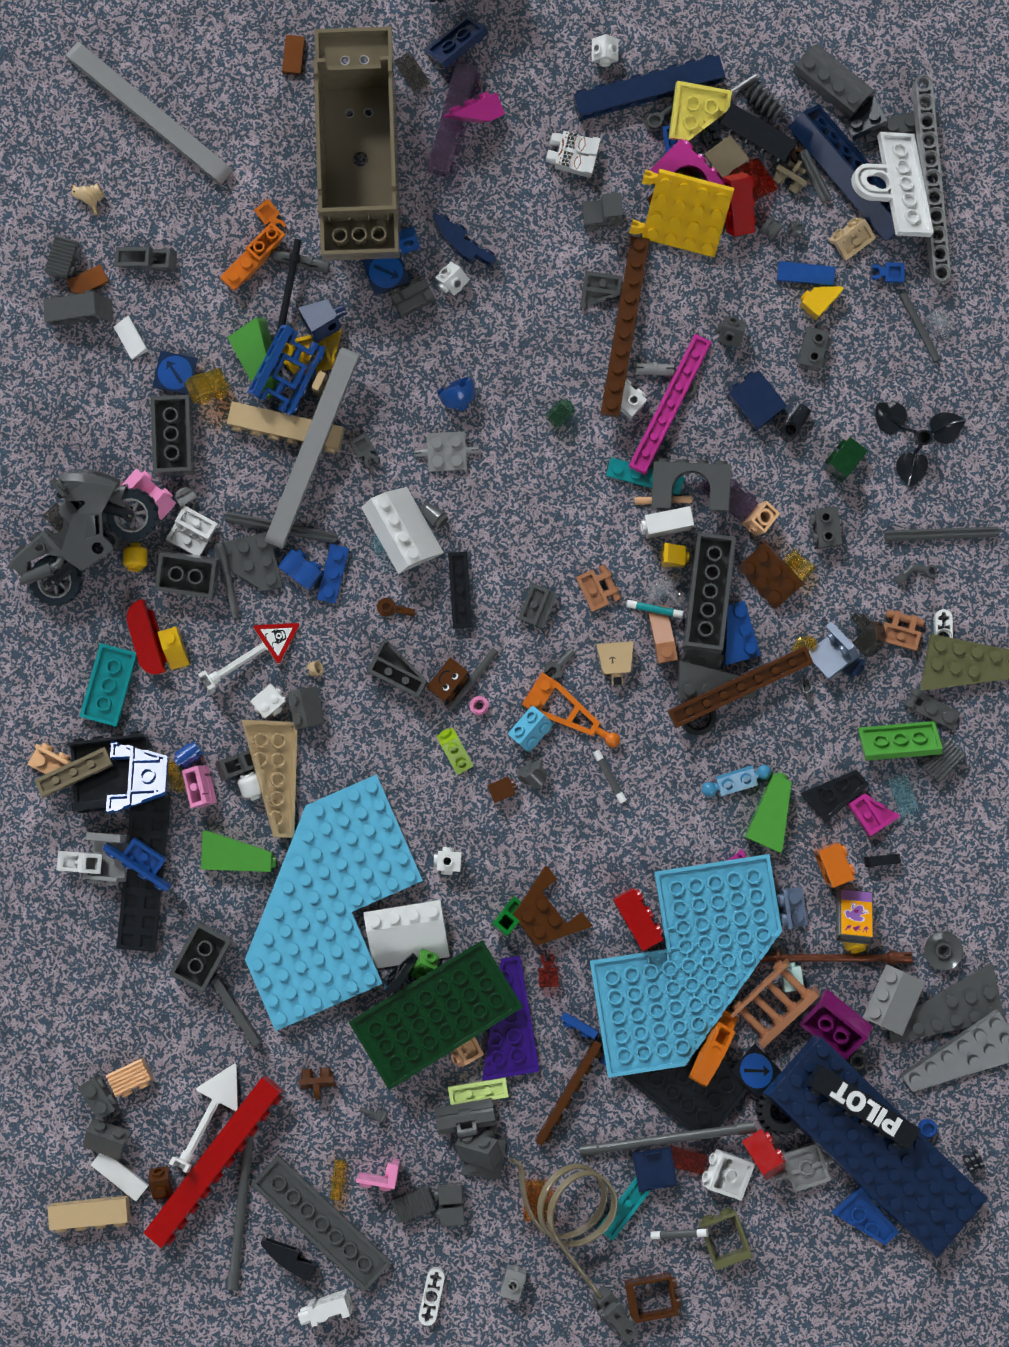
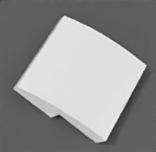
M184 505L165 540L188 554L201 556L218 523Z

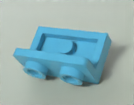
M531 706L509 731L508 735L530 753L554 724L537 708Z

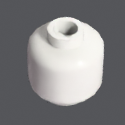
M252 770L241 774L237 783L242 796L250 798L251 801L261 798V790L255 771Z

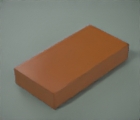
M286 35L282 65L283 74L301 75L305 36Z
M101 264L66 280L71 291L79 294L84 293L85 290H95L110 282Z

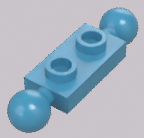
M751 765L716 776L717 783L706 782L702 785L701 790L706 797L714 796L717 791L720 792L721 796L757 786V778L761 780L769 779L772 775V770L768 765H761L757 771H754Z

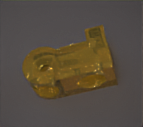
M169 757L168 780L170 781V786L177 793L184 792L186 787L182 771L172 757Z

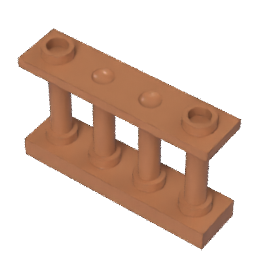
M787 958L783 962L781 960L778 961L772 968L774 971L742 1001L738 999L731 1006L730 1016L732 1018L740 1013L759 1032L758 1044L763 1049L820 995V991L815 986L812 989H806L786 969L789 965ZM779 974L801 994V999L797 1003L795 1001L792 1002L772 982ZM765 987L787 1007V1012L783 1016L781 1014L778 1015L758 995ZM752 1000L773 1020L774 1024L769 1029L764 1027L745 1008Z

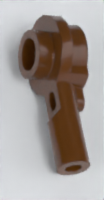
M383 598L377 604L378 613L384 617H389L394 613L413 617L415 614V609L397 606L390 598Z

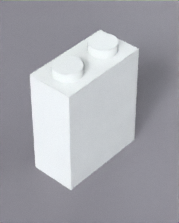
M688 506L645 515L640 524L642 535L649 539L691 530L694 526L691 508Z

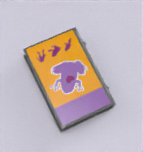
M838 889L835 900L836 941L871 945V940L874 938L873 892Z

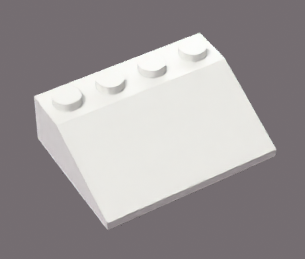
M407 487L384 492L370 498L361 507L398 574L444 553Z
M441 899L363 912L370 953L377 969L400 965L412 953L419 959L421 949L438 954V959L450 957Z

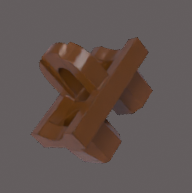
M330 1067L320 1068L319 1078H313L312 1069H302L298 1085L300 1089L313 1088L315 1100H320L321 1088L335 1087V1079L332 1076Z

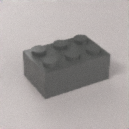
M163 550L159 552L155 590L213 598L216 596L220 559Z
M201 921L197 922L169 974L201 992L207 991L234 939Z

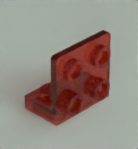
M758 158L733 169L729 174L733 175L744 172L752 176L755 202L779 188Z

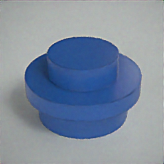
M926 1118L918 1123L917 1127L921 1129L920 1133L925 1138H932L937 1133V1125L933 1120Z

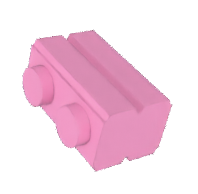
M194 766L182 771L190 808H203L217 803L209 766Z

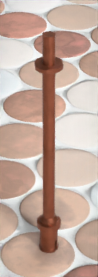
M776 949L775 954H765L760 962H775L776 964L778 961L781 960L783 962L787 958L789 962H887L890 966H894L895 964H912L913 956H911L912 952H895L894 950H890L887 954H780L779 949Z

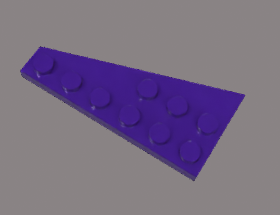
M520 955L501 958L500 970L523 1007L490 1027L482 1081L540 1071Z

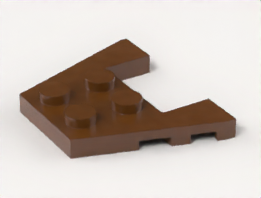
M548 866L541 870V873L513 913V916L519 920V926L535 947L593 926L583 912H580L566 923L542 892L557 880Z

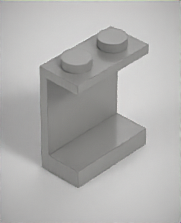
M86 832V840L94 841L93 853L102 854L100 874L91 873V875H83L82 879H90V883L101 884L103 880L107 881V885H118L119 882H126L127 868L117 858L113 859L107 856L102 848L109 842L124 852L130 843V835Z

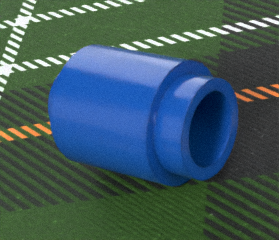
M193 741L191 744L187 743L174 753L176 758L173 760L180 768L184 766L187 769L200 758L203 752Z

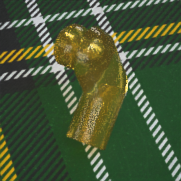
M813 636L799 637L790 652L802 646L814 648L817 645V640Z

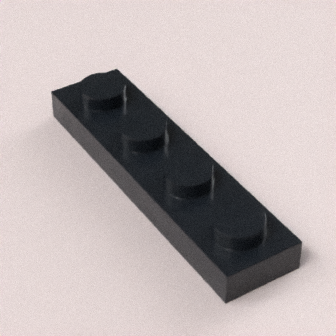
M467 551L449 552L453 629L472 628Z

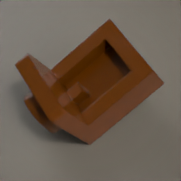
M169 1167L150 1169L148 1183L153 1200L171 1197L173 1190L169 1179Z

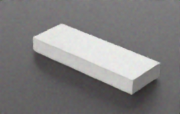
M99 1153L91 1164L93 1168L135 1201L139 1199L149 1186L148 1183L118 1159Z

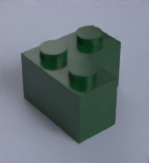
M849 437L847 441L843 439L836 447L839 449L838 452L834 450L825 460L827 465L824 469L841 483L868 452L867 449L852 437Z

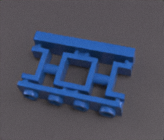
M281 325L247 393L262 401L265 400L267 394H270L281 401L277 410L287 415H292L299 407V399L307 392L309 380L313 379L316 374L315 368L318 362L320 363L325 356V347L318 345L316 342H311L309 348H306L295 342L299 332L294 331L288 325ZM286 343L295 347L292 356L281 353ZM302 352L311 356L307 365L298 361ZM285 360L299 367L291 383L277 375ZM269 377L278 381L274 391L264 387ZM284 386L294 390L290 399L280 395Z

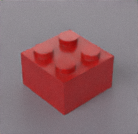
M761 1128L742 1141L766 1181L786 1168L784 1162H786L785 1157L779 1148L774 1149L773 1146L776 1144L768 1131L764 1133Z

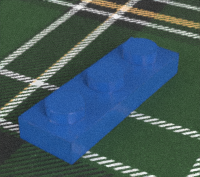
M330 544L317 600L336 604L349 548Z

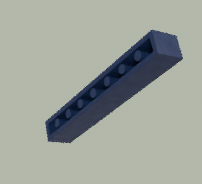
M711 54L698 61L692 59L683 65L673 64L661 71L655 69L646 75L636 74L624 81L623 79H618L609 85L599 84L594 89L578 90L573 96V102L578 119L582 121L674 96L677 81L704 86L723 83L725 73L720 56Z

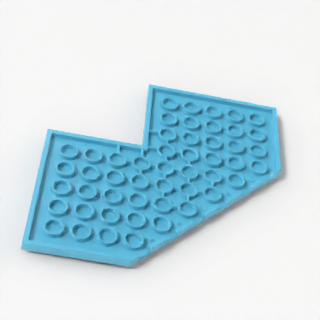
M377 774L306 805L245 958L275 1031L383 984L353 915V911L423 881Z
M770 854L654 872L666 949L590 960L608 1078L686 1066L694 1052L699 1048L727 1006L735 998L740 988L782 932Z

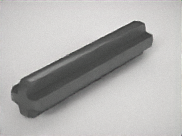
M808 149L800 151L798 157L803 161L802 164L821 202L830 200L832 196Z

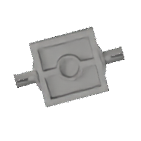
M465 431L427 433L426 449H414V453H421L414 454L415 458L426 457L429 472L467 470L466 460L468 454H479V446L467 447Z
M815 1143L782 1153L786 1160L784 1162L786 1168L784 1171L774 1175L776 1182L787 1178L795 1193L831 1181L828 1164L833 1163V1161L828 1156L825 1157L821 1149Z

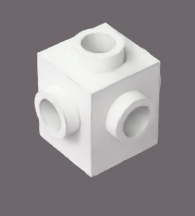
M605 34L592 39L591 54L593 62L598 63L602 67H608L611 63L618 61L619 49L617 38Z
M453 262L442 268L435 277L440 283L438 287L444 293L449 292L454 296L470 280L464 271Z
M443 847L442 851H438V855L434 854V866H437V870H440L441 874L452 875L453 871L460 872L462 852H454V848ZM446 857L451 859L449 865L444 863Z

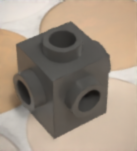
M725 316L723 323L719 322L716 334H719L718 342L740 348L747 322L735 317Z

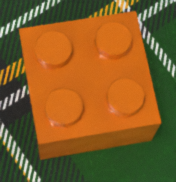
M834 842L813 850L827 887L834 888L854 880L855 870L853 865L849 864L846 859L848 852L844 845L841 846L840 843Z

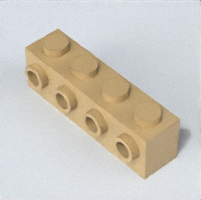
M128 1195L51 1203L47 1207L49 1230H55L56 1233L66 1232L69 1228H75V1231L86 1230L89 1226L101 1229L105 1228L108 1224H114V1227L125 1226L131 1219Z

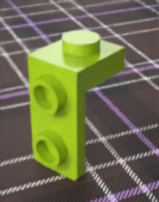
M453 727L443 730L436 736L457 775L474 766Z

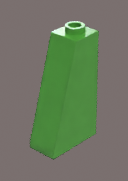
M256 317L227 337L251 382L255 378L272 344L265 318ZM269 377L264 387L274 391L278 381ZM267 394L266 397H267V398H271V397H273V396L270 395V394Z
M780 772L777 775H771L744 835L745 838L778 853H781L783 850L792 781L787 780L789 776Z
M204 830L202 833L201 869L272 872L273 868H276L277 857L273 856L272 851L212 831Z

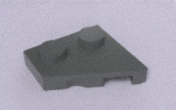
M585 271L580 308L620 296L623 276Z

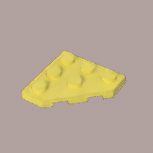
M677 81L669 139L689 141L727 112L731 103L732 91Z

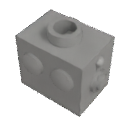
M507 1264L500 1288V1296L508 1300L519 1301L523 1293L522 1287L527 1279L525 1269L517 1265Z

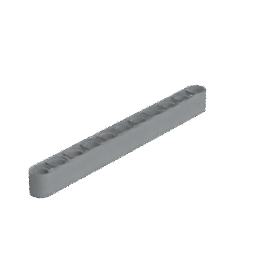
M77 41L67 52L65 57L218 185L221 186L231 175L233 170L224 161L84 45Z
M923 74L917 77L912 85L917 150L930 217L931 214H936L939 218V221L931 219L933 232L939 233L941 237L940 240H935L933 235L926 237L929 273L933 283L941 284L950 277L951 267L933 82L930 76ZM918 82H923L926 85V89H921L918 86ZM920 101H925L928 108H923L920 105ZM922 120H927L930 126L925 127L922 124ZM925 138L931 141V146H927L924 143ZM926 157H930L933 160L932 165L927 164ZM927 176H932L935 179V183H929ZM929 195H934L937 198V202H931ZM935 251L941 252L942 259L935 257ZM937 270L943 271L944 278L937 276Z
M341 347L265 537V542L283 549L287 542L359 361V353Z

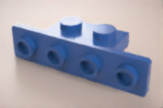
M136 837L132 839L124 852L109 842L103 846L102 849L105 850L107 856L113 859L117 858L125 868L133 869L138 872L137 875L140 878L153 882L154 887L158 890L168 891L171 888L172 884L157 875L167 858Z

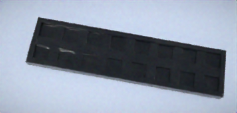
M159 797L153 799V805L130 808L128 828L130 842L136 837L166 857L171 797ZM165 862L157 873L161 878H164ZM127 869L126 882H123L116 949L156 952L162 891L155 888L154 883L150 880L140 878L135 870Z

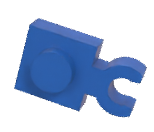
M886 262L884 268L878 264L871 267V270H877L879 273L878 275H872V280H879L881 277H884V283H904L905 263Z

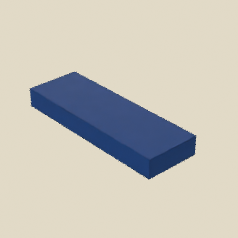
M779 261L776 281L833 287L835 267Z

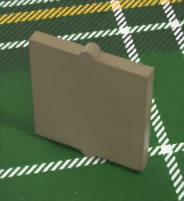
M731 135L704 154L712 167L719 172L722 179L749 161V158L741 149L742 146L738 145Z

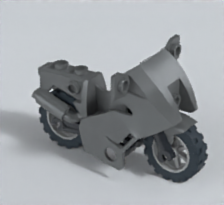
M69 469L61 473L58 480L53 478L49 482L58 491L57 497L64 499V502L59 507V514L64 520L62 529L56 534L49 529L44 530L41 534L36 532L29 538L31 542L27 546L22 544L14 551L17 555L12 558L8 567L15 569L21 576L19 578L21 585H29L30 589L34 592L33 595L35 598L38 597L41 603H46L48 606H62L69 603L80 592L81 585L83 584L82 572L79 569L84 570L111 552L124 540L137 541L145 538L157 526L159 509L155 504L154 498H151L149 493L143 492L138 488H128V484L121 485L120 479L96 470ZM132 500L136 502L135 505L132 507L129 505L130 503L128 501ZM138 504L143 505L145 510L140 511V508L137 507ZM146 513V520H142L138 515ZM134 519H136L143 525L138 528H135ZM124 523H131V528L126 527ZM48 553L49 556L43 557L33 567L31 566L32 560ZM42 579L47 580L46 587L44 586ZM65 579H69V587L63 583ZM58 585L63 587L66 591L59 594ZM54 586L55 593H51L47 589Z

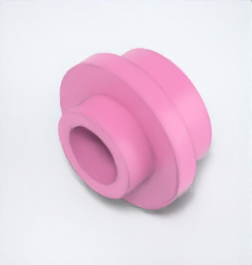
M476 696L471 700L470 710L474 714L483 715L488 711L489 703L486 698ZM477 702H481L483 704L482 709L476 708L475 705Z

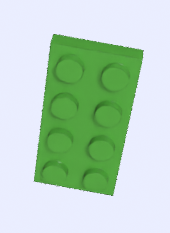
M935 721L858 728L865 761L939 755L943 752Z

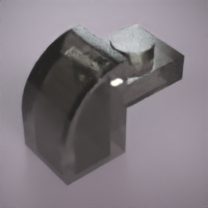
M855 613L851 619L861 629L862 633L852 643L865 657H873L885 642V628L881 622H872V619L867 614Z

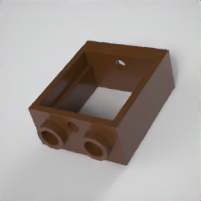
M670 1272L624 1280L630 1316L636 1323L678 1316V1309H681L679 1297H675L674 1290L677 1289L676 1278L672 1277ZM667 1280L671 1307L638 1313L633 1286Z

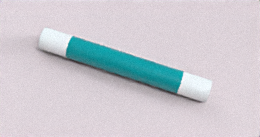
M632 600L627 601L628 608L682 619L684 616V611Z

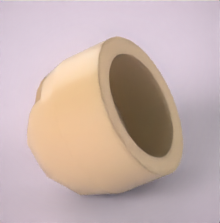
M316 660L308 664L307 669H309L308 674L310 676L323 674V666L320 661Z

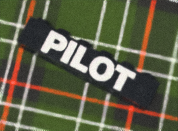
M817 1064L805 1085L810 1087L809 1092L817 1097H820V1095L827 1098L826 1103L835 1108L838 1105L843 1109V1114L850 1118L855 1116L859 1119L858 1123L867 1129L872 1127L876 1130L874 1134L882 1139L889 1138L892 1140L890 1144L900 1150L902 1147L909 1150L921 1130L822 1065Z

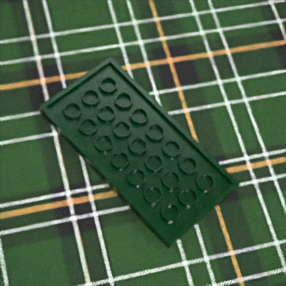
M481 940L349 1021V1024L388 1090L523 1006L485 943Z

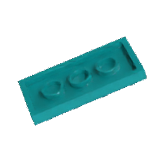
M103 643L99 644L79 717L118 727L137 659L136 652Z

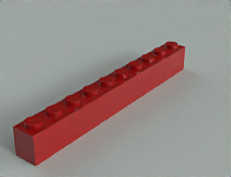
M264 1076L259 1080L143 1232L160 1248L166 1245L170 1246L176 1239L175 1233L187 1225L188 1220L186 1219L190 1214L193 1215L199 1209L200 1205L198 1203L202 1198L206 1199L212 1192L211 1186L214 1183L217 1184L222 1179L224 1169L226 1167L229 1168L235 1162L234 1156L237 1152L241 1153L247 1146L246 1140L249 1136L253 1137L257 1133L259 1123L261 1121L264 1122L270 1116L271 1112L269 1110L273 1105L277 1106L283 1098L281 1095L285 1090L268 1076Z

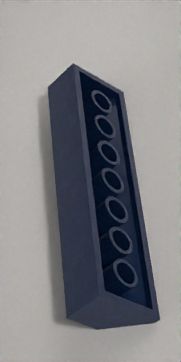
M819 104L803 111L788 127L792 135L799 139L804 145V149H808L809 153L816 159V163L828 173V177L852 201L854 208L859 210L867 223L875 228L878 236L885 241L894 237L896 234L890 202L863 199L855 192L852 186L851 179L856 169L862 164L870 163ZM867 177L869 184L875 185L880 189H886V184L880 177Z

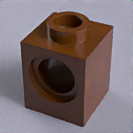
M509 777L487 785L494 803L515 795V790L518 789L514 779L510 780Z

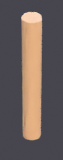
M692 495L673 496L672 503H692ZM635 497V505L652 504V497Z

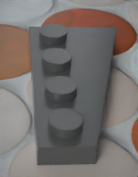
M678 661V699H692L738 677V675ZM755 691L739 699H755Z

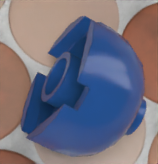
M472 377L458 379L449 383L450 385L447 386V389L444 390V387H441L437 390L438 397L444 406L450 409L458 408L459 411L469 408L468 404L473 401L476 393Z

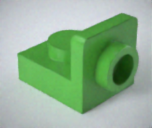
M421 949L419 959L411 969L409 976L419 979L436 969L438 954Z

